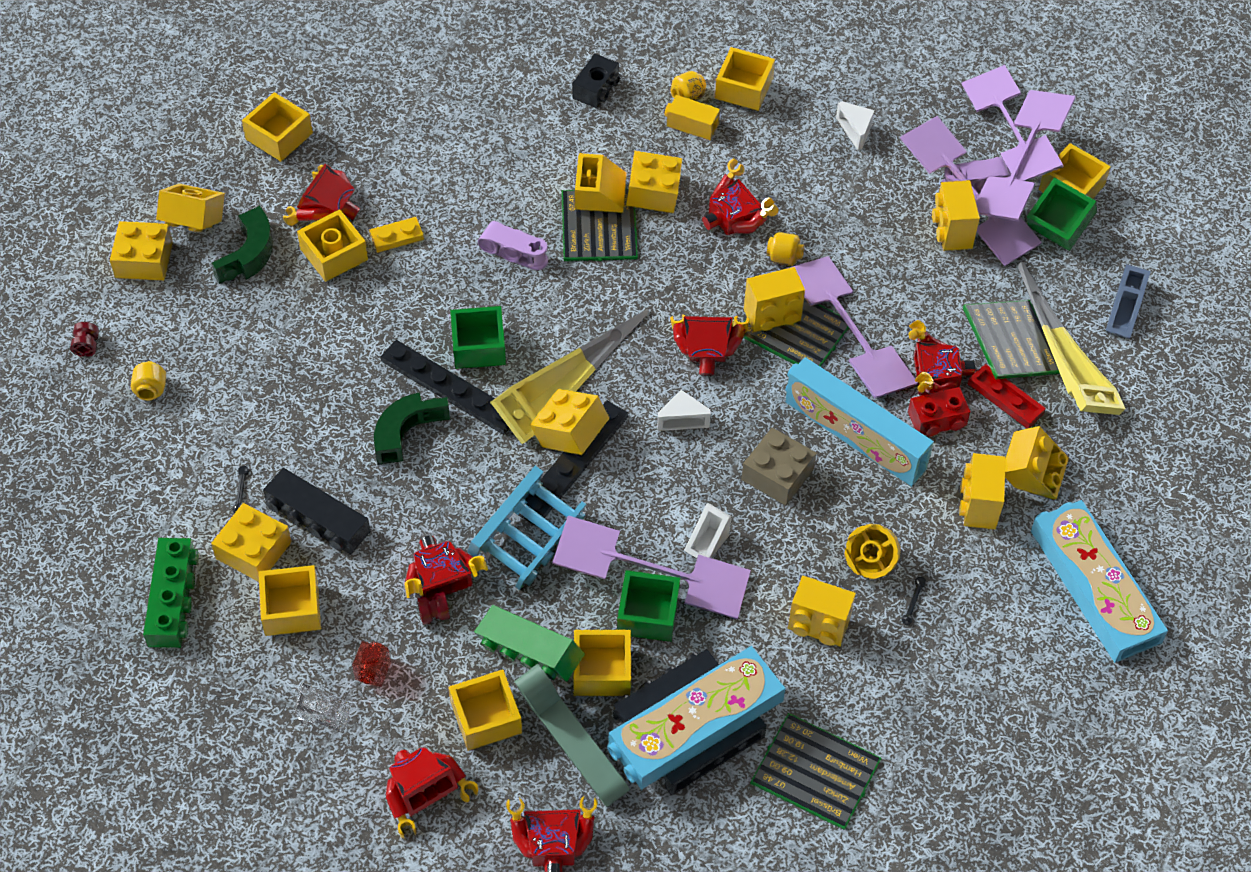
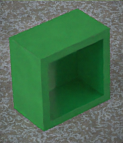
M1054 177L1026 216L1027 223L1030 229L1070 251L1096 215L1097 202Z
M501 306L450 310L455 369L506 365Z
M625 570L617 616V630H631V637L672 642L680 592V578Z

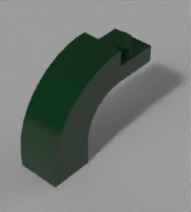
M261 206L238 215L241 231L247 238L244 245L237 251L211 262L214 276L219 284L224 281L233 280L241 273L247 280L257 274L268 262L273 249V239L268 217Z
M419 392L402 397L386 408L379 417L374 430V448L377 465L403 461L402 439L412 427L423 423L450 420L448 398H431L421 401Z

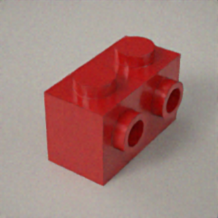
M960 387L913 397L910 399L908 414L914 428L927 436H935L942 431L950 429L953 431L962 429L964 426H967L971 412Z

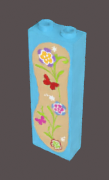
M805 357L799 364L795 363L792 365L787 374L789 379L785 389L787 392L785 402L911 487L927 470L934 441Z
M1082 500L1075 503L1068 502L1052 512L1045 511L1037 515L1031 533L1114 663L1161 644L1168 632L1167 628Z
M750 646L610 731L609 745H607L608 751L614 760L617 761L619 759L624 765V772L631 783L636 782L642 790L783 702L785 687L755 649Z

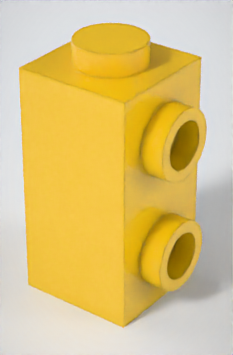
M676 95L673 102L667 104L664 116L667 117V127L711 140L719 125L720 109Z

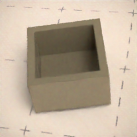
M772 427L743 463L741 480L786 506L814 470L817 453Z

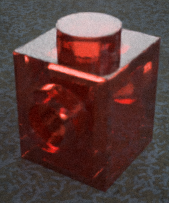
M362 641L352 664L355 680L364 684L382 687L391 665L389 648L378 642L368 643Z

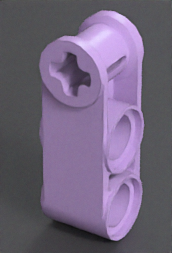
M1002 157L954 164L963 176L970 180L972 187L977 192H981L988 176L1001 178L1011 176ZM946 167L944 171L945 179L942 182L960 181L953 172L951 175V170Z
M497 221L490 222L478 239V245L483 251L496 254L507 261L518 263L532 270H542L548 264V257L545 254L547 252V243L543 239L528 235L521 230L507 227Z

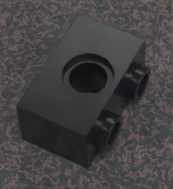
M594 53L572 83V99L597 109L602 101L605 102L608 99L612 87H616L620 82L619 63Z

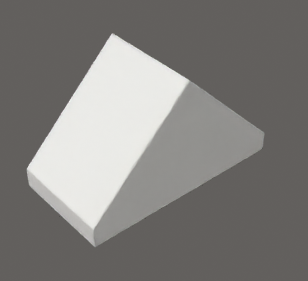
M843 101L839 102L836 119L857 150H861L872 126L874 110Z
M680 390L658 412L657 429L658 431L709 428L710 409Z
M707 503L684 551L696 558L698 555L712 558L730 534L731 516Z

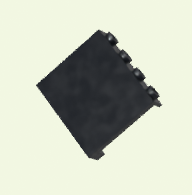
M708 649L700 653L695 652L691 654L684 663L677 667H669L663 672L661 677L654 681H646L633 694L621 696L613 705V718L615 720L619 718L624 724L719 666V663ZM759 716L664 775L666 790L671 796L765 738L767 725Z

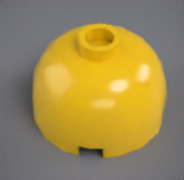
M867 524L858 527L847 539L844 555L848 566L859 576L870 579L885 576L896 567L900 559L901 547L898 538L890 529L882 525Z

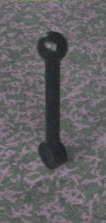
M240 466L238 468L240 480L236 504L232 508L234 513L241 506L245 476L249 473L247 466Z
M919 576L915 579V591L907 613L902 617V623L905 625L912 623L913 619L911 616L920 590L926 584L924 577Z

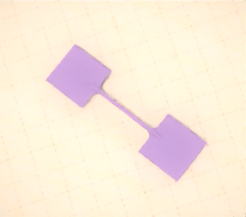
M1003 65L961 84L977 112L992 106H997L1001 109L1019 141L1017 147L1000 153L1010 173H1012L1027 141L1022 139L1003 105L1005 101L1021 95L1006 66ZM1046 135L1033 140L1016 179L1029 181L1063 167L1061 160Z
M1034 90L1029 91L1017 115L1014 126L1030 128L1032 131L1011 176L1007 178L988 176L976 201L979 215L1019 221L1035 187L1033 182L1016 179L1019 169L1039 131H1061L1076 99L1075 96Z
M938 116L900 137L929 174L941 167H948L960 181L967 180L953 164V160L962 156L967 151ZM972 187L975 200L977 201L979 194ZM988 216V220L977 228L979 236L1004 266L1042 243L1021 217L1019 221Z
M829 256L793 266L796 268L805 288L804 297L809 305L812 306L822 302L832 303L865 349V354L851 358L849 362L874 399L918 384L892 346L879 350L871 349L839 303L837 298L852 294L853 290Z
M567 516L552 564L605 580L610 563L614 560H621L686 580L689 584L684 604L738 619L751 570L698 555L694 571L691 574H686L616 552L615 546L620 531Z

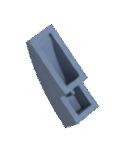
M1126 264L1105 332L1130 339L1151 271Z

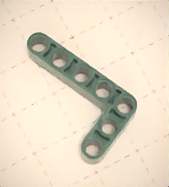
M538 664L514 681L530 708L607 808L630 791V788L562 701L552 682Z

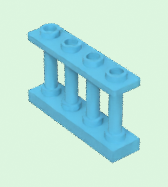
M536 465L473 538L467 551L473 557L478 556L482 551L484 553L489 552L520 576L515 586L519 590L525 583L528 586L532 584L539 574L536 570L541 564L546 566L555 554L552 550L559 544L566 523L565 521L558 529L526 505L527 501L525 499L528 495L534 496L536 494L565 517L572 516L583 520L586 516L583 513L586 506L583 501L574 510L542 486L543 483L540 479L544 471ZM513 513L517 515L520 513L552 537L544 548L510 524L511 520L509 518ZM498 532L501 534L504 532L536 556L528 568L494 543L493 537Z

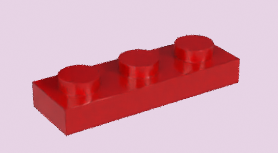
M984 364L968 380L969 386L1027 429L1045 413L1046 408L1006 378L995 379L990 366Z

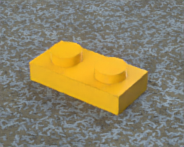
M417 217L369 229L377 253L424 240Z

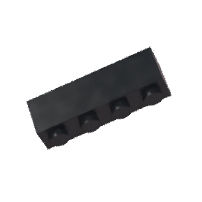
M284 467L263 489L265 504L270 510L275 513L280 511L285 514L291 523L297 526L301 524L308 528V531L314 537L326 539L339 552L344 550L351 555L371 532L367 517Z

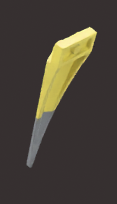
M1021 261L1018 264L1019 271L1068 394L1076 400L1080 411L1120 415L1126 408L1117 389L1098 370L1067 332L1042 295L1024 262Z
M646 309L514 384L490 402L521 444L535 435L530 424L558 389L576 392L611 352L649 313V310Z

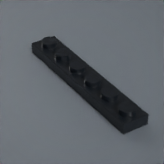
M395 340L380 356L381 362L439 397H447L449 403L499 433L505 435L510 429L490 403L495 399L494 397L400 341Z
M606 400L603 406L609 416V420L582 455L563 452L540 479L543 483L542 486L561 499L628 418L627 411ZM529 494L525 499L527 501L526 505L544 518L553 509L552 506L536 494L534 496ZM520 513L518 514V516H520V517H522L523 519L527 520L528 522L532 523L531 521H529L527 518H525V517H524L523 515H521Z

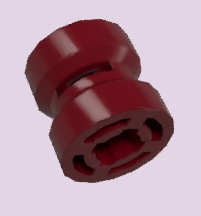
M90 322L76 323L72 333L74 338L70 344L71 352L77 356H93L97 349L95 341L99 337V328Z
M444 592L435 594L431 600L425 596L417 598L423 625L430 624L434 617L441 621L450 619Z

